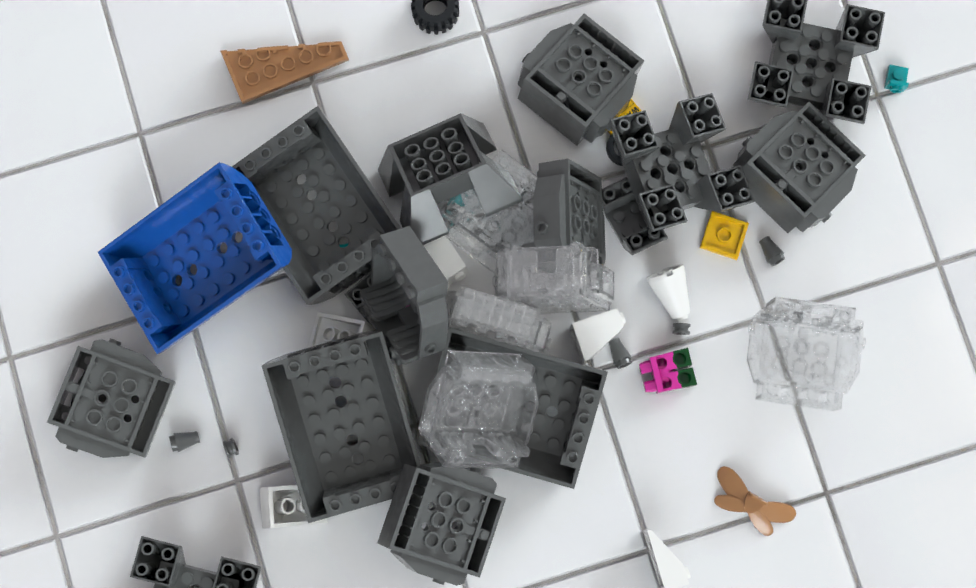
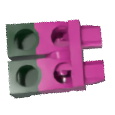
M688 348L650 357L648 361L639 364L641 375L652 373L653 380L643 382L645 392H656L658 394L697 385L693 367L673 372V370L692 365Z

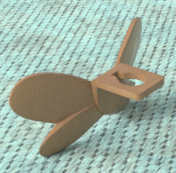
M723 466L718 470L717 477L719 483L727 495L716 496L714 499L715 504L727 511L747 512L754 527L763 535L770 536L773 533L771 522L786 523L795 518L796 510L791 505L781 502H766L748 491L742 479L733 469Z

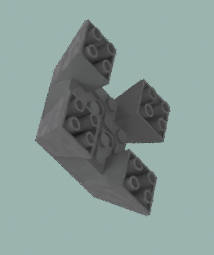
M767 0L762 26L773 44L769 64L755 61L747 100L785 108L788 103L805 106L810 102L824 116L865 124L872 86L848 81L852 58L879 49L885 12L847 4L835 30L803 23L808 0ZM809 45L814 46L816 50H812ZM787 59L792 60L794 64H789ZM806 63L810 64L812 66V69L808 68L806 66ZM824 67L829 68L831 73L827 72ZM802 81L807 82L809 87L804 86Z
M713 93L679 101L669 130L654 134L646 110L609 120L619 157L643 220L651 232L686 223L688 220L684 213L685 209L696 207L723 212L755 202L741 165L714 173L710 170L700 143L726 129Z
M460 113L387 146L378 167V172L389 197L404 191L399 221L402 228L410 226L423 245L449 234L437 204L473 189L486 217L523 201L510 173L486 156L497 149L484 123Z
M141 536L130 577L155 583L154 588H194L195 585H199L201 588H256L262 566L221 556L218 570L213 572L186 565L182 546Z

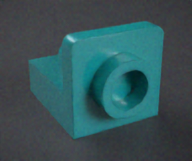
M889 65L884 88L890 89L893 93L904 92L909 85L907 83L909 68Z

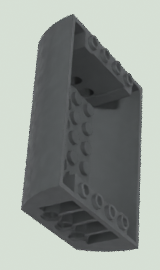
M319 106L309 111L232 166L252 182L292 248L291 261L283 269L307 305L318 304L337 296L371 272L372 253L377 244H379L380 235L401 229ZM301 174L306 176L304 184L297 183V178ZM311 190L317 192L314 200H309L307 197L308 192ZM333 221H336L338 223V229L334 232H331L329 230V224ZM343 237H347L349 240V244L345 248L339 246V241Z
M449 327L446 349L441 354L417 444L574 489L608 371ZM478 385L481 388V393L473 395L470 392V387ZM492 390H497L500 393L498 400L490 399L489 393ZM530 401L538 403L539 408L536 411L528 409L527 404ZM551 406L557 408L558 414L554 417L549 416L546 412L547 408Z
M382 330L366 331L288 353L262 365L308 523L391 500L404 463L419 468L420 460ZM332 377L340 378L341 385L339 387H332L330 385ZM338 396H344L347 403L345 406L340 407L335 403V399ZM350 434H354L358 438V442L354 445L349 444L346 440ZM356 453L361 454L364 458L359 464L354 463L352 460V456Z

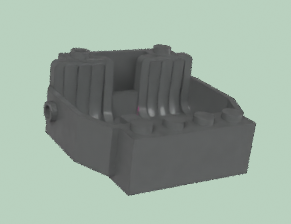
M584 13L574 25L569 23L550 31L533 51L524 57L518 86L521 90L517 99L576 146L584 138L592 143L596 137L602 136L606 130H612L609 120L617 118L629 104L644 60Z
M808 102L799 112L793 110L774 116L753 138L749 136L742 143L744 147L738 153L737 161L733 164V167L741 165L755 203L787 233L795 227L804 232L807 228L814 227L821 221L825 223L832 216L830 212L852 190L858 171L855 166L866 155L816 107Z
M570 159L539 163L533 195L534 242L522 245L526 265L559 279L604 274L606 250L601 178Z
M410 226L380 235L379 244H377L372 253V286L360 290L359 297L362 300L360 309L362 315L368 318L375 330H382L390 359H394L397 366L446 349L449 321L446 306L448 280Z
M111 338L109 342L103 339L95 340L90 350L80 346L77 347L47 423L59 427L55 437L60 443L67 445L66 448L78 452L79 449L102 458L129 456L130 453L146 458L176 382L162 377V372L145 355L120 346L122 342ZM86 357H91L89 364L85 363ZM78 368L84 369L85 372L78 383H74L73 380ZM69 392L73 393L70 407L64 405ZM104 394L106 396L105 402L99 401L100 395ZM136 395L139 397L138 403L132 402L131 399L133 396ZM64 412L68 413L66 420L62 418ZM129 414L132 417V420L130 422H125V415Z
M446 462L420 464L419 468L404 463L377 543L391 549L390 552L406 568L433 578V582L442 585L447 582L456 586L464 584L467 574L479 578L481 576L506 498L494 494L497 483L493 478L482 475V470L473 467L468 470ZM432 502L433 507L429 509L428 505ZM456 521V527L452 528L453 522ZM425 522L426 527L422 529L421 526Z

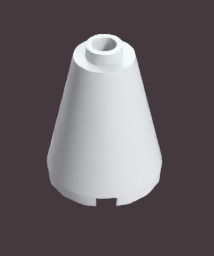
M681 264L663 269L660 273L656 272L646 278L648 284L671 318L677 319V321L688 318L687 314L691 311L684 266Z

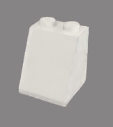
M446 235L423 245L448 280V288L455 281L459 282L466 277L468 273L467 267Z
M618 308L571 324L570 331L583 365L593 358L624 328L626 321L623 313H619Z

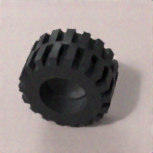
M412 0L411 10L416 25H419V29L422 31L426 29L428 34L431 31L434 32V35H438V31H442V34L446 33L447 28L451 30L453 23H457L459 1ZM432 1H440L447 7L439 15H430L424 8Z

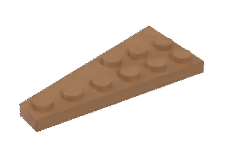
M341 41L323 42L314 45L298 44V46L285 45L260 47L250 50L220 51L242 104L349 61Z

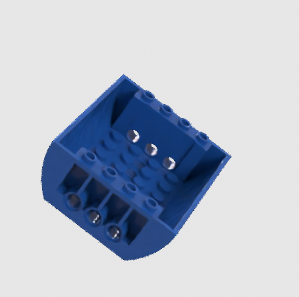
M219 162L99 250L98 254L156 354H160L288 265L292 258V248L252 182L233 167ZM237 232H241L243 236L242 241L239 243L235 239ZM223 242L227 245L225 253H222L220 250ZM193 264L197 267V272L195 275H193L190 271V268ZM177 275L182 277L181 285L176 284L175 279Z

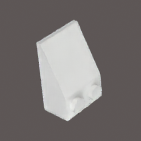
M318 312L308 348L375 329L371 323Z
M297 485L260 488L262 529L328 523L327 518L308 523Z
M643 530L660 588H678L688 585V579L691 577L687 566H683V563L652 530Z

